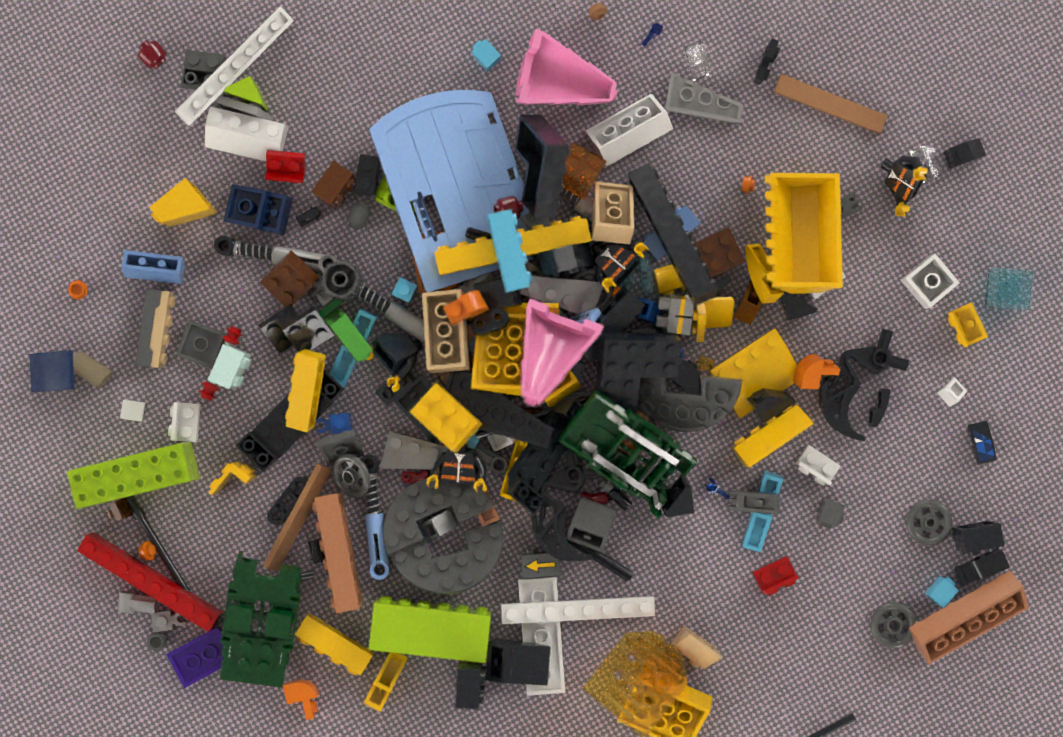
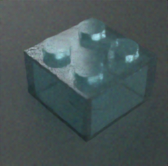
M1005 268L988 269L985 308L1017 311L1030 310L1033 271Z

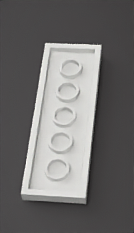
M556 576L518 579L520 603L558 601ZM560 621L521 623L523 642L551 646L548 685L526 684L527 696L565 693Z

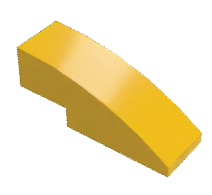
M747 244L745 246L746 261L754 289L762 304L775 303L784 292L778 288H773L772 282L766 278V273L772 272V266L766 263V256L768 255L761 244Z
M389 652L363 703L364 705L381 712L408 657L400 653Z

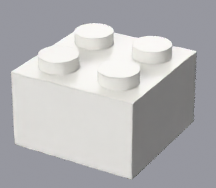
M936 254L929 255L900 280L924 309L931 308L960 283Z

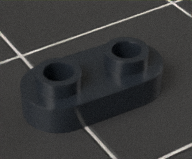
M503 309L489 311L474 317L471 321V329L477 336L488 335L504 329L509 324V316ZM496 316H502L500 320H495ZM483 322L481 327H477V324Z

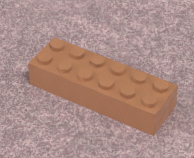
M342 491L317 496L314 498L315 501L312 502L314 513L318 515L316 527L322 536L320 548L322 552H325L326 559H323L325 571L328 570L329 573L327 586L329 590H332L333 597L330 598L332 609H335L336 613L360 609L363 605V599Z
M1009 571L999 575L993 581L983 584L977 590L967 593L963 598L948 604L938 612L932 613L924 620L916 622L913 626L909 627L916 649L929 665L1029 609L1024 586Z

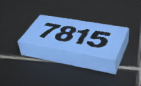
M595 308L569 319L581 324L584 323L585 319L596 322L601 315V311L599 308Z

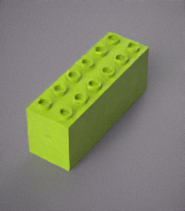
M192 442L178 443L67 471L76 509L200 479Z
M381 596V598L374 602L369 650L486 663L492 611H488L487 607L478 606L477 609H469L468 605L463 604L451 607L450 603L438 602V605H434L428 600H419L416 603L411 602L412 599L400 598L398 601L392 600L393 597Z

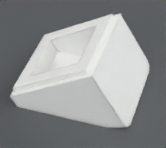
M954 377L938 391V395L948 406H952L960 401L967 390Z
M123 400L120 419L142 422L145 403Z

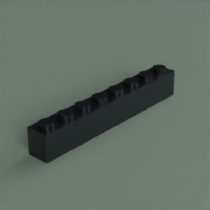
M646 164L628 172L629 183L633 186V191L693 306L695 307L715 298L716 289H718L717 284L707 274L709 270L706 263H702L699 259V250L696 246L693 247L689 231H685L682 227L684 224L681 216L676 215L674 212V203L671 199L668 200L665 186L663 184L660 185L657 171L655 169L652 170L651 166Z

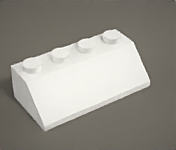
M649 94L585 130L599 157L608 166L640 147L649 144L654 139L665 135L673 129L667 111L652 94Z
M210 106L205 124V147L266 162L267 150L283 151L288 127L283 123Z

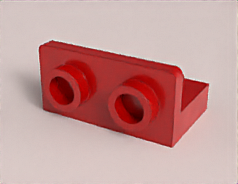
M267 150L265 180L303 183L306 174L305 153Z
M784 556L752 572L761 592L764 595L768 594V596L779 591L778 588L784 585L785 587L794 585L796 583L795 580L799 579L788 556Z

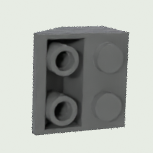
M186 50L180 87L196 90L227 58L224 54Z
M581 497L566 539L603 552L617 510Z

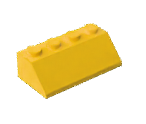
M797 404L791 405L782 411L781 414L767 421L762 427L758 425L749 431L750 435L746 438L742 436L733 442L735 445L731 448L743 466L750 468L814 423Z

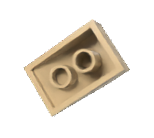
M595 181L591 239L594 241L630 244L634 232L633 186Z
M684 625L671 643L674 648L673 652L680 657L685 655L690 659L689 663L697 669L699 666L705 669L722 657L716 647Z

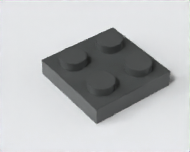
M189 319L176 356L213 369L224 342L222 335L227 333Z
M354 430L343 431L340 434L324 437L316 441L317 447L328 467L334 465L335 460L343 454H352L357 457L364 456L363 448Z

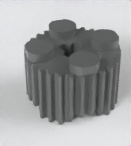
M344 260L334 261V264L326 265L327 268H324L325 271L322 272L323 276L321 278L323 280L321 282L324 283L322 286L329 296L340 301H351L354 299V296H358L357 293H360V289L362 290L361 286H363L364 279L356 266ZM340 278H345V282L343 284L339 282Z

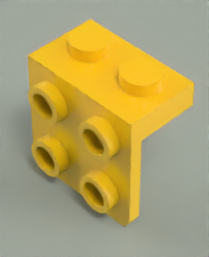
M715 297L695 306V309H693L692 319L694 323L691 324V333L695 335L696 342H704L705 328H721L732 325L733 297Z
M240 461L228 463L221 471L223 475L219 479L216 478L210 484L209 488L211 490L209 494L211 496L218 494L233 475L245 484L252 482L258 475L254 473L255 469L247 463L245 465Z

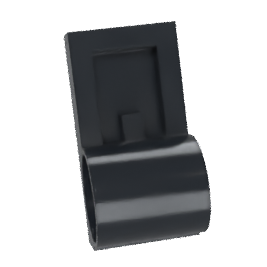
M409 373L403 380L399 381L400 388L396 392L392 390L396 383L388 387L386 381L375 393L389 406L400 393L415 381V378Z

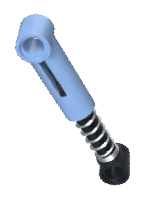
M367 454L360 459L363 462L366 459H371L374 463L373 468L368 469L370 487L364 495L367 498L365 503H367L366 509L368 510V514L365 515L370 574L374 579L382 580L389 574L390 564L383 535L384 513H380V503L378 502L380 496H378L379 490L377 489L378 483L376 478L379 461L376 456ZM376 541H378L380 559H378ZM376 565H383L385 573L378 574L375 570Z

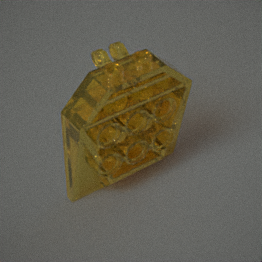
M653 631L625 633L583 686L582 690L640 737H647L688 683L684 656L676 646L668 644L659 633ZM627 655L634 656L635 661H630L627 658ZM643 667L649 668L651 674H646L643 671ZM613 672L620 673L622 679H616ZM658 680L665 681L666 687H662ZM629 685H634L637 688V692L631 691ZM644 697H649L653 704H647Z

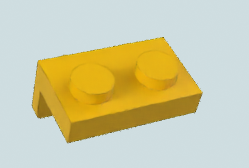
M973 302L948 313L949 324L951 327H955L958 333L956 334V339L960 345L963 344L964 348L989 337Z

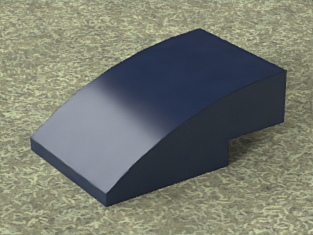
M232 184L224 222L285 235L293 198L270 193L265 190Z
M73 350L29 354L31 392L74 389Z

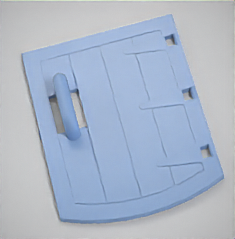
M478 90L438 92L409 101L383 116L369 128V132L426 293L500 270L498 263L439 276L434 252L438 251L437 248L449 245V248L457 247L456 243L468 241V244L475 243V240L465 237L468 227L490 233L487 216L494 213V204H496L499 198L515 196L518 201L522 199L524 184L491 92ZM493 113L496 121L495 124L490 123L488 114ZM511 168L513 169L516 179L510 180L507 171ZM429 195L433 196L445 230L444 233L438 235L435 234L424 203L425 197ZM410 201L413 203L425 239H422ZM524 204L523 212H521L520 218L529 213L528 209L524 206ZM519 218L517 220L518 225H515L516 230L524 228L525 231H528ZM527 256V260L533 259V257Z

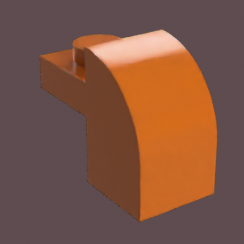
M479 290L463 294L456 301L443 307L452 325L468 317L473 319L490 310Z
M811 354L804 357L797 365L793 382L801 389H819L821 375H839L840 368L832 360L822 359L817 354Z
M305 679L285 682L283 690L286 703L292 704L302 701L306 720L313 719L316 716V712H318L316 700L313 701L320 694L317 687Z

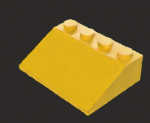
M508 314L509 324L504 329L485 336L476 335L472 389L522 396V360H524V336L526 334L527 314ZM496 316L495 320H500L502 316ZM479 322L477 327L483 326V322Z
M774 328L708 372L714 377L743 379L740 395L733 407V410L741 419L753 411L747 398L752 396L754 392L762 388L783 391L794 384L793 380L797 364L785 342Z
M642 666L632 684L617 721L652 737H696L711 711L713 697Z

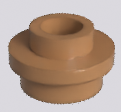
M602 3L592 5L589 8L590 18L592 20L604 18L607 7Z

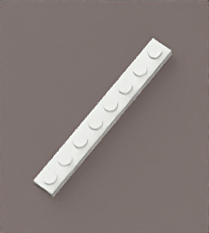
M281 6L277 8L174 112L188 126L191 125L224 92L225 87L231 85L294 20Z
M654 596L501 604V624L655 616Z

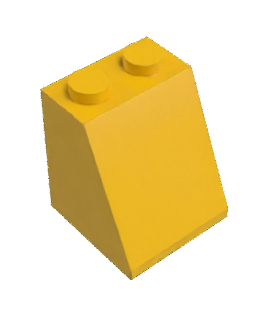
M186 178L149 207L154 220L169 227L209 217L217 213L194 183Z

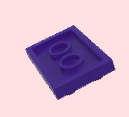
M219 626L166 654L184 688L221 669L223 660L221 654L224 644H221L222 631Z

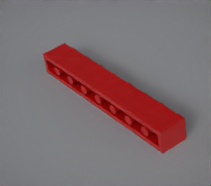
M94 532L86 534L77 549V552L207 632L215 627L223 614V611L197 595L181 588L176 582Z

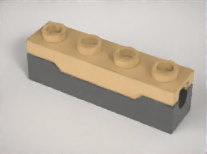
M146 288L135 365L163 368V365L166 364L167 354L165 353V348L169 345L170 341L168 328L171 327L173 320L170 314L171 308H174L175 297L172 292Z

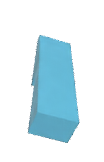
M361 308L353 324L367 342L379 316ZM342 345L329 373L342 387L346 386L357 363L344 345Z
M764 470L758 492L779 494L783 482L782 475ZM751 513L742 547L761 552L772 520V514Z

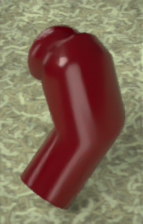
M426 469L419 473L404 471L401 479L405 483L413 484L429 478L430 475Z
M583 491L580 498L583 497L600 504H607L609 502L608 493L605 492L590 494Z

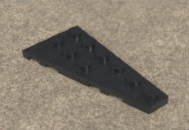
M467 370L451 371L449 373L445 389L483 423L479 428L480 430L549 449L554 431L552 428L501 393L472 389V374Z

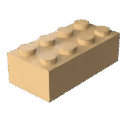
M461 289L422 293L427 371L430 373L470 370L467 321L465 319L452 325L443 308L459 299V296L465 294Z

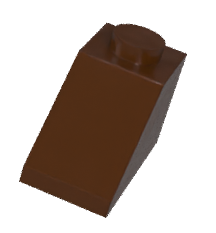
M751 279L733 316L748 325L752 324L762 305Z

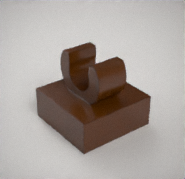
M126 498L109 504L111 510L106 512L108 519L115 517L117 522L132 516V511L125 500Z

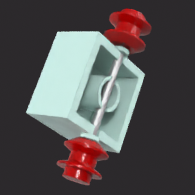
M231 326L230 329L225 328L228 334L222 335L226 343L223 344L208 378L209 382H202L204 389L198 391L201 393L200 397L206 400L216 399L214 393L215 391H220V389L215 384L235 390L237 387H241L244 381L242 375L245 369L248 370L251 365L252 359L250 357L252 354L232 346V344H240L238 338L239 336H244L240 334L242 330Z

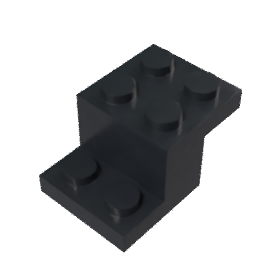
M290 304L259 324L260 329L279 354L293 345L298 352L304 349L311 351L334 336L332 330L314 306L299 315L293 305Z

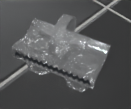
M923 145L910 152L912 156H917L922 164L930 167L923 183L938 177V174L943 171L939 163L933 164L931 157L935 156L933 146L926 147Z

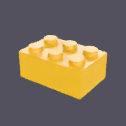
M437 383L431 387L410 411L444 445L456 453L483 424L443 386Z

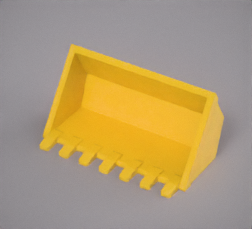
M770 173V175H765V183L770 185V191H765V198L771 201V207L765 208L766 215L771 217V224L766 223V231L771 233V240H766V247L771 249L772 255L766 256V263L772 266V272L766 273L767 280L772 282L773 288H778L790 294L822 293L842 288L840 173Z

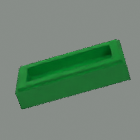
M334 299L319 311V314L324 319L348 301Z

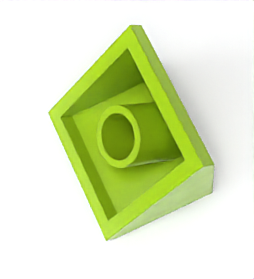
M251 76L225 87L224 92L231 99L233 96L244 100L243 103L249 104V102H254L261 105L260 109L268 110L263 95Z

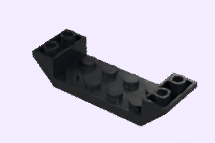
M325 369L316 421L344 391V388ZM288 395L253 431L248 432L236 445L262 472H265L279 460L305 433L286 427L287 420L285 419V414L289 408Z
M575 398L551 409L543 420V423L554 430L549 449L528 443L508 472V494L533 515H535L545 500L537 492L568 448L557 440V436L583 406Z

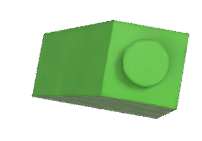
M339 307L324 318L325 322L357 362L360 360L364 361L370 356V353L373 351Z

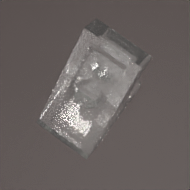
M702 39L684 46L685 53L683 58L692 79L695 81L710 75L711 70Z

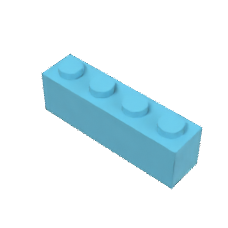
M511 209L488 214L487 220L505 293L530 287L529 283L532 282L530 271H526L525 268L527 257L525 252H521L520 244H523L520 232L517 233L515 225H518L516 214H512Z

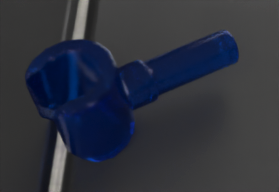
M658 23L653 24L648 36L641 45L645 47L654 34L660 36L663 26Z
M709 478L712 485L704 484L709 493L716 492L726 499L730 497V495L718 487L713 478Z

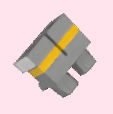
M669 294V297H659L658 309L667 310V316L657 315L656 327L666 329L668 333L690 335L694 306L689 296Z

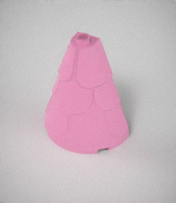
M535 29L529 41L531 46L525 52L515 92V95L519 96V98L515 99L516 103L524 105L609 104L616 99L618 90L615 88L617 82L592 63H587L571 49L566 48L544 31Z
M530 299L527 305L524 360H522V397L525 399L524 402L531 406L540 405L564 380V376L600 336L604 325L587 319L584 320L583 324L551 313L549 312L548 305Z

